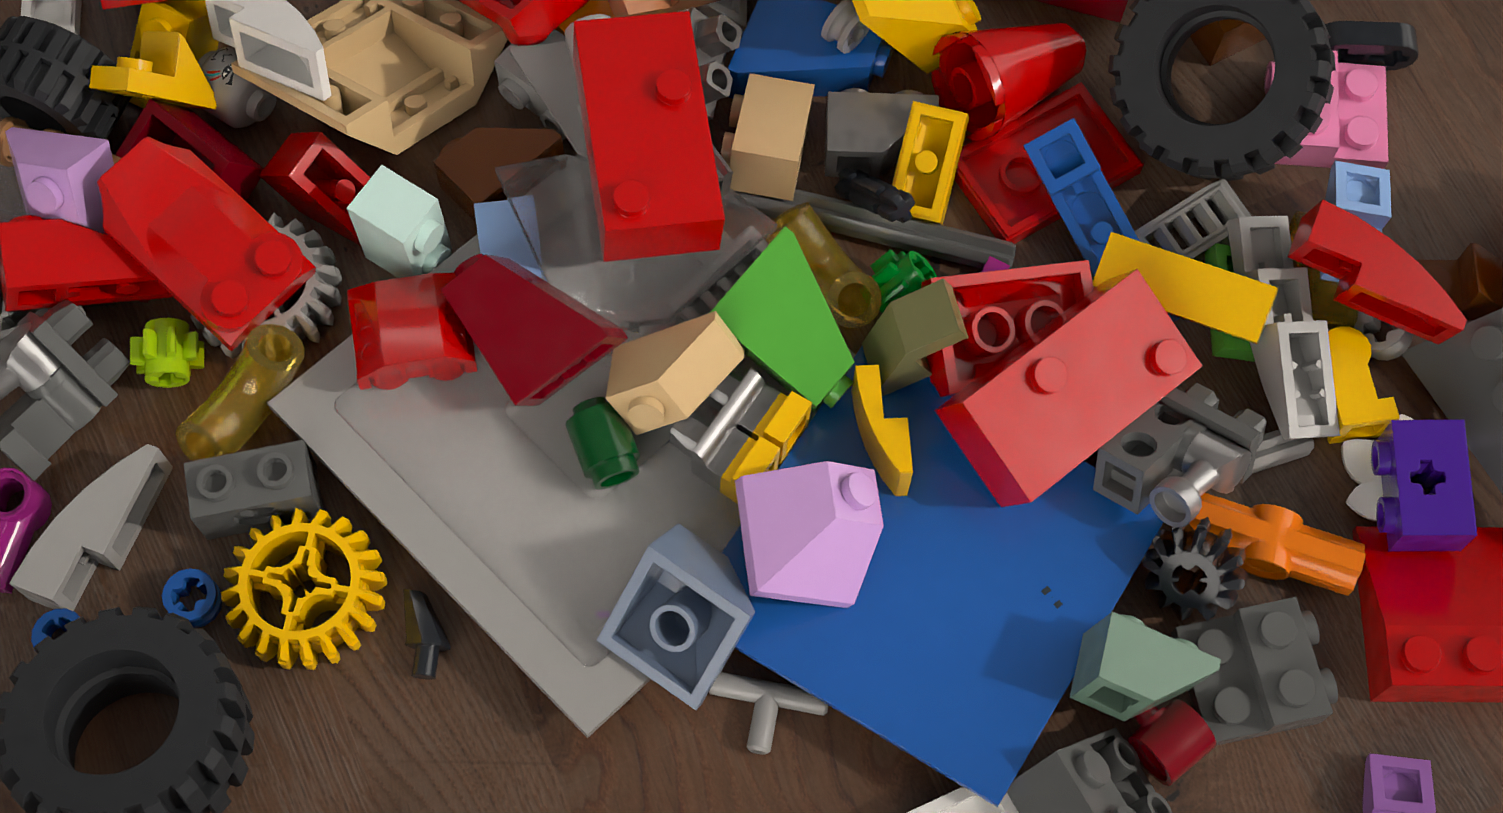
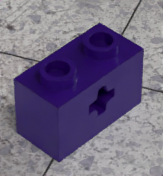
M1391 420L1378 440L1373 441L1371 448L1372 471L1375 476H1381L1383 497H1379L1377 501L1376 520L1379 532L1387 533L1388 552L1461 551L1477 536L1465 420ZM1417 478L1418 483H1411V479ZM1423 489H1429L1430 492L1423 494Z

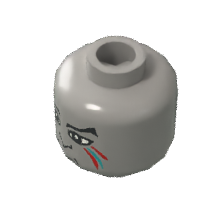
M223 47L217 51L206 53L198 61L214 91L216 109L203 110L235 129L248 127L256 121H263L273 111L276 104V96L233 73L231 63L237 60L236 50L234 47Z

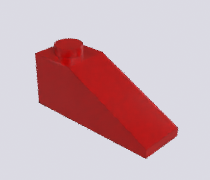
M35 215L18 216L9 222L0 223V279L5 312L53 308L65 299L77 306L173 297L109 235L62 219L44 220Z

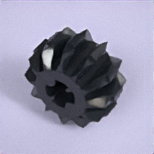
M1208 517L1200 520L1196 530L1190 524L1185 527H1172V532L1164 528L1159 530L1152 540L1154 548L1148 549L1143 557V566L1151 571L1145 579V589L1163 591L1158 600L1160 609L1168 607L1174 602L1180 606L1179 612L1182 621L1191 616L1194 608L1208 621L1216 615L1218 606L1227 610L1233 607L1238 598L1236 590L1244 588L1248 578L1247 571L1240 567L1246 558L1245 548L1227 547L1233 536L1231 528L1215 535L1210 532L1211 524ZM1195 565L1198 566V567H1200V568L1197 569L1195 572L1192 571V570H1190V569H1192Z

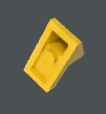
M145 31L142 35L139 59L117 57L116 67L92 65L89 85L91 89L148 101L151 98L188 108L216 109L214 91L187 41L178 32Z

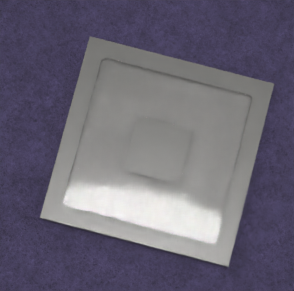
M580 154L575 155L523 197H531L542 279L622 328L628 337L622 344L683 323L684 321L669 305L736 244L723 232L719 250L603 262L589 162L587 157ZM478 235L474 236L429 273H454V270L463 261L480 254ZM752 259L745 266L749 268L754 260ZM735 273L728 280L734 285L740 276ZM719 286L710 292L718 301L726 294ZM702 300L692 306L701 316L711 311ZM352 334L268 401L269 408L300 440L305 442L311 452L588 738L651 680L597 641L599 634L648 545L679 523L722 553L741 525L738 504L691 473L692 459L684 455L670 442V431L675 423L636 435L630 428L640 453V458L636 461L640 473L628 482L608 489H596L592 479L584 476L565 423L574 415L572 409L577 404L594 397L606 398L613 350L539 406H515L474 341L473 345L478 372L466 373L465 371L458 378L447 381L422 376L408 379L409 381L395 389L385 390L372 385L371 389L360 390L356 376L357 368ZM849 349L852 357L854 358L855 354ZM745 354L743 360L731 371L744 378L751 368L764 379L766 385L786 396L790 394ZM703 401L693 413L712 423L720 411ZM821 405L815 410L814 413L811 411L809 423L811 422V420L813 419Z

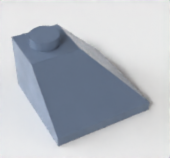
M678 523L648 545L599 634L597 641L691 708L697 710L703 703L754 616L755 610L729 558Z

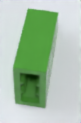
M785 226L710 313L714 311L718 313L745 349L744 354L788 392L791 393L793 391L811 401V411L814 413L822 402L832 409L852 386L854 381L846 374L851 370L855 362L795 234Z

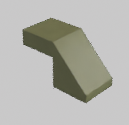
M941 279L890 302L862 342L868 365H879L882 397L931 376L932 372L927 356L968 338L952 286L946 280Z

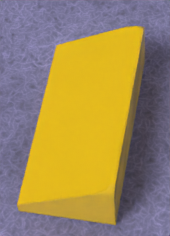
M913 101L892 183L898 190L901 189L913 196L915 205L910 210L912 218L943 225L969 122L968 113Z

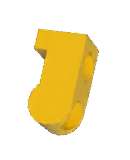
M1349 326L1333 328L1328 333L1340 436L1327 437L1328 443L1333 444L1352 439L1379 437L1391 420L1400 419L1394 397L1382 399L1377 397L1368 366L1372 352L1371 344L1367 337L1359 330Z

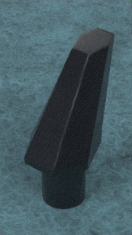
M403 589L406 629L405 645L415 649L411 676L427 680L436 679L439 652L450 650L451 645L427 594L421 591Z

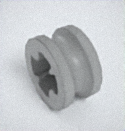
M842 0L825 21L821 36L828 42L837 40V48L846 54L863 40L869 28L860 22L852 0Z

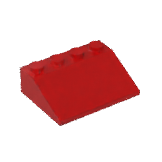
M1356 526L1352 530L1353 541L1365 544L1364 551L1366 553L1362 572L1358 577V589L1370 702L1503 703V527H1477V536L1461 551L1388 552L1387 533H1380L1378 527Z

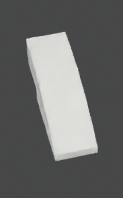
M205 0L213 39L235 48L239 67L322 101L331 96L323 46L312 26L287 0Z

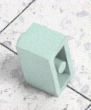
M383 165L378 168L347 207L365 257L397 278L428 274L452 255V245L438 199Z

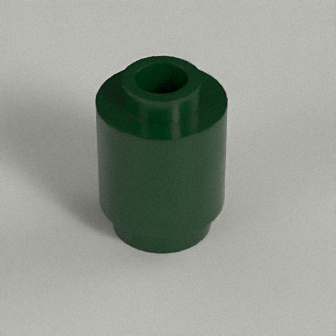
M594 397L577 404L572 409L574 415L566 421L565 426L584 476L592 479L596 489L612 488L636 477L640 473L636 462L640 458V453L628 424L612 405L606 401L605 397Z

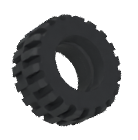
M1135 0L1129 7L1135 13L1129 25L1119 24L1114 36V40L1120 43L1118 55L1109 56L1108 73L1115 76L1116 86L1109 90L1113 105L1120 108L1123 117L1120 119V122L1128 135L1135 137L1140 143L1139 147L1148 155L1161 161L1168 167L1193 177L1207 180L1220 178L1231 181L1244 179V175L1254 172L1261 175L1274 169L1275 162L1285 156L1292 158L1303 148L1300 143L1309 132L1315 134L1323 121L1320 117L1325 103L1330 104L1334 90V86L1331 84L1332 71L1336 70L1335 54L1330 48L1329 38L1331 37L1325 23L1309 0ZM1226 19L1243 21L1258 29L1268 40L1273 51L1275 73L1269 91L1253 111L1237 121L1225 124H1210L1196 120L1180 107L1172 92L1171 73L1177 53L1185 41L1205 25Z
M120 607L101 610L98 612L99 619L86 623L84 618L80 617L65 624L67 632L52 640L48 635L33 647L37 655L29 664L21 661L9 677L14 684L12 692L3 691L0 695V720L3 722V724H0V779L11 791L12 798L26 813H223L231 803L230 798L226 794L230 785L235 787L242 786L249 768L241 755H250L254 748L255 733L249 724L253 718L250 702L225 654L221 653L215 640L203 629H194L189 619L175 613H167L162 619L157 609L150 607H134L132 615H124ZM139 693H161L179 699L178 715L170 735L163 745L147 760L128 770L114 774L92 775L75 770V754L79 739L91 720L105 707L121 698Z

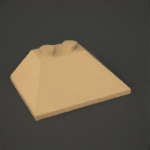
M342 0L307 20L315 30L324 49L331 96L325 101L239 67L238 60L232 62L231 65L233 73L338 131L398 155L477 104L495 67L494 61L501 54L508 39L498 24L458 0Z

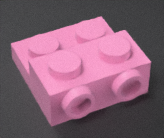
M1333 51L1335 54L1336 70L1332 71L1331 84L1334 86L1330 104L1325 103L1320 117L1323 119L1315 134L1312 132L1308 133L1300 143L1303 148L1292 158L1285 156L1274 164L1331 168L1336 160L1384 169L1388 164L1386 66L1338 63V51ZM1271 61L1268 63L1265 74L1264 88L1266 94L1269 91L1275 73V62Z

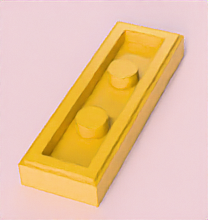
M1114 232L1110 233L1092 282L1093 288H1096L1108 279L1138 269L1168 314L1255 344L1259 343L1278 292V287Z

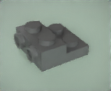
M1297 597L1240 608L1231 616L1178 626L1171 632L1172 638L1188 640L1194 643L1199 650L1221 659L1219 671L1188 690L1192 707L1210 727L1216 739V746L1320 724L1333 714L1331 704L1336 703L1338 700L1337 684L1329 668L1319 669L1312 646L1319 643L1317 621L1310 610H1300Z

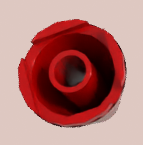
M1065 23L960 31L944 36L935 45L932 56L940 54L939 69L931 71L935 94L939 95V106L968 113L969 122L967 130L972 133L966 136L969 140L978 141L993 137L1082 71L1086 57L1085 42L1077 31Z

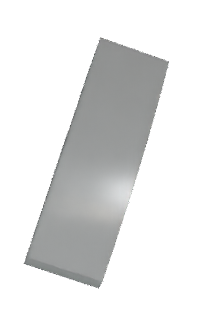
M146 444L117 462L85 487L54 518L31 547L10 584L31 601L51 609L65 608L74 611L98 563L120 571L173 469V466L160 449Z

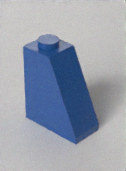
M758 0L741 37L739 48L736 49L728 67L733 80L730 96L727 97L733 99L734 94H745L749 73L815 85L813 97L828 96V92H841L850 88L863 89L868 92L875 75L884 77L892 57L893 47L887 45L885 40L869 29L863 40L852 51L844 54L837 48V40L828 42L821 36L823 25L837 6L836 4L824 0Z

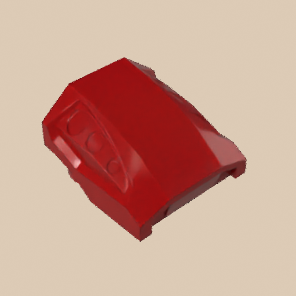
M429 273L382 280L347 290L357 368L356 376L360 390L371 389L372 385L382 390H393L401 387L410 378L429 376V378L433 377L441 381H450L460 377L465 371L466 373L478 372L473 339L441 291L442 287L456 277L454 273Z

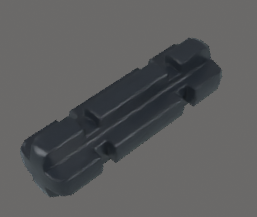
M844 168L839 171L838 177L840 181L834 187L840 197L848 201L851 200L854 204L876 215L879 214L890 222L897 220L905 223L912 218L910 210L915 205V201L910 193L901 189L898 190L895 186L874 176H869L859 169L852 171Z

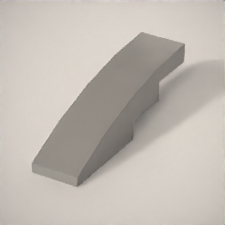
M1241 216L1228 220L1227 228L1234 273L1278 287L1276 298L1259 343H1249L1264 392L1283 440L1340 436L1327 320L1313 321L1307 267L1293 268V259L1287 257L1291 248L1288 216Z

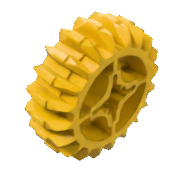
M295 508L292 515V524L285 526L278 515H271L270 525L273 531L264 536L261 530L250 528L249 535L255 545L251 549L244 546H234L233 554L242 563V566L224 568V577L228 582L235 585L221 592V599L226 606L234 607L226 615V621L233 629L242 628L237 639L245 648L256 645L255 654L264 662L269 661L277 654L278 664L283 669L290 670L300 654L307 670H314L318 663V653L324 652L332 664L338 663L340 661V653L336 647L346 642L350 649L354 651L359 650L361 643L354 632L358 628L366 632H373L377 626L374 619L366 612L379 611L385 608L386 602L384 598L374 592L387 585L385 574L375 570L382 563V558L378 550H367L371 541L364 531L352 534L353 526L350 520L343 516L331 525V517L328 512L319 509L311 523H309L304 511ZM326 550L341 556L349 563L351 573L350 587L340 585L336 578L326 576L328 567L324 561ZM297 552L295 558L289 564L282 567H274L286 556ZM312 580L316 585L311 593L305 590L306 596L298 598L293 592L296 587L301 585L305 588L304 582ZM261 591L269 592L274 599L283 601L281 611L285 617L283 629L274 627L264 621L260 608ZM328 610L337 611L333 617L323 624L311 628L315 618L321 613Z

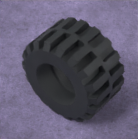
M27 16L8 17L1 26V118L4 119L11 116L24 120L29 128L39 131L52 128L64 134L107 140L132 97L89 88L92 65L116 67V63L96 46L77 34L56 24Z

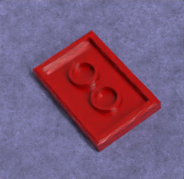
M1082 82L1027 111L993 137L973 141L962 147L954 180L995 238L1016 244L1061 218L1023 145L1072 118L1077 122L1100 164L1101 171L1111 189L1140 174L1143 163Z

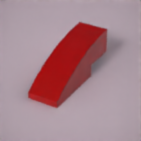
M1324 199L1301 217L1287 257L1339 279L1340 281L1333 298L1334 301L1437 345L1464 330L1467 319L1447 292L1417 260L1388 236L1356 215Z

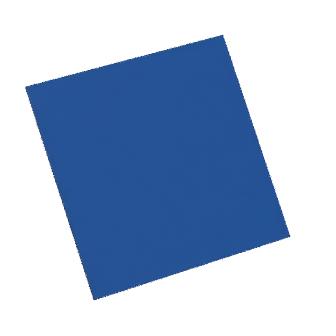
M862 346L853 358L855 363L846 374L852 381L855 366L868 365ZM929 376L882 397L884 418H908L913 475L908 495L895 496L882 480L865 449L854 413L851 386L832 409L823 402L779 469L830 461L875 470L884 526L854 605L848 608L750 596L740 525L722 553L729 558L755 610V614L735 649L998 808L1075 675L1083 634L1112 612L1150 547L1154 536L1164 522L1155 514L1150 503L1137 515L1094 491L1096 468L1084 461L1031 503L1000 507L934 411L953 396L940 397ZM1048 586L1051 591L1044 595L1041 591ZM1060 600L1063 605L1057 609L1053 604Z

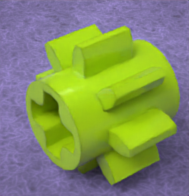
M176 318L153 319L145 324L143 337H130V364L136 365L137 374H145V382L149 385L163 388L183 386L190 381L191 369L204 368V342L198 341V332H190L189 324L183 320Z

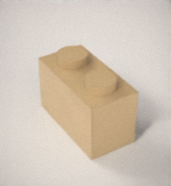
M749 73L745 94H734L729 127L736 128V132H725L721 149L722 158L733 171L730 190L793 201L809 126L815 85Z

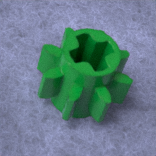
M890 249L870 265L875 274L870 277L871 283L867 286V291L874 305L883 313L890 302L921 289L923 281L937 276L929 262L919 253L910 251L905 254V252L901 251L896 255Z

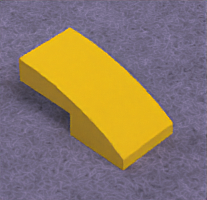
M879 365L855 366L854 383L852 384L851 393L854 413L865 449L877 472L895 496H907L913 475L908 418H884Z

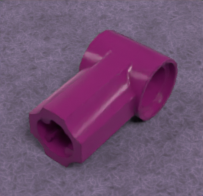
M15 468L0 469V592L11 594L14 587L10 584V581L26 556L34 531L46 523L52 508L51 498L47 491L26 474ZM24 490V499L20 506L15 510L7 512V502L10 497L16 492Z

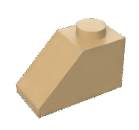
M716 311L629 341L613 350L606 399L636 435L687 419L743 360L745 349Z

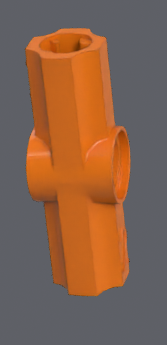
M1208 493L1201 495L1202 508L1189 524L1196 530L1200 520L1208 517L1211 524L1210 532L1215 535L1231 528L1233 536L1227 547L1245 548L1246 558L1240 567L1246 570L1247 573L1271 580H1284L1291 577L1346 596L1354 591L1366 556L1364 551L1365 544L1304 525L1300 515L1284 507L1271 504H1258L1248 507Z

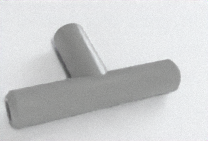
M720 672L709 691L710 695L755 703L747 749L752 753L766 755L771 751L778 708L822 716L827 714L828 710L826 703L798 686Z

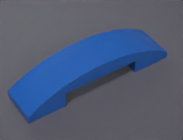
M1074 118L1023 145L1083 259L1089 260L1090 271L1093 277L1096 274L1111 232L1140 241ZM1168 314L1173 322L1180 319L1179 317Z

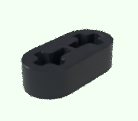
M1334 21L1325 24L1331 37L1329 38L1330 48L1332 51H1338V63L1386 66V71L1406 68L1418 59L1417 33L1415 28L1407 23Z

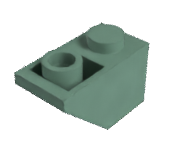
M1111 612L1083 634L1070 698L1122 721H1126L1190 690L1219 671L1221 659L1199 650L1194 643L1188 640L1171 638L1148 628L1136 617Z

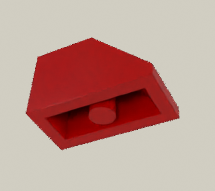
M322 132L291 133L259 176L299 212L361 246L347 207L370 180V177Z

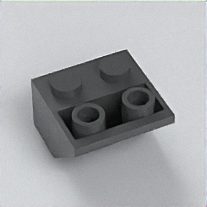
M1116 727L1055 751L1015 778L1007 790V794L1019 813H1173L1168 802L1154 790L1141 769L1140 759L1136 750L1127 740L1122 738Z

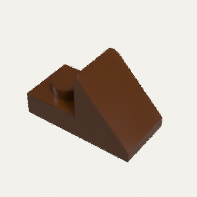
M1470 243L1457 260H1417L1447 292L1467 320H1476L1503 308V261L1478 243Z

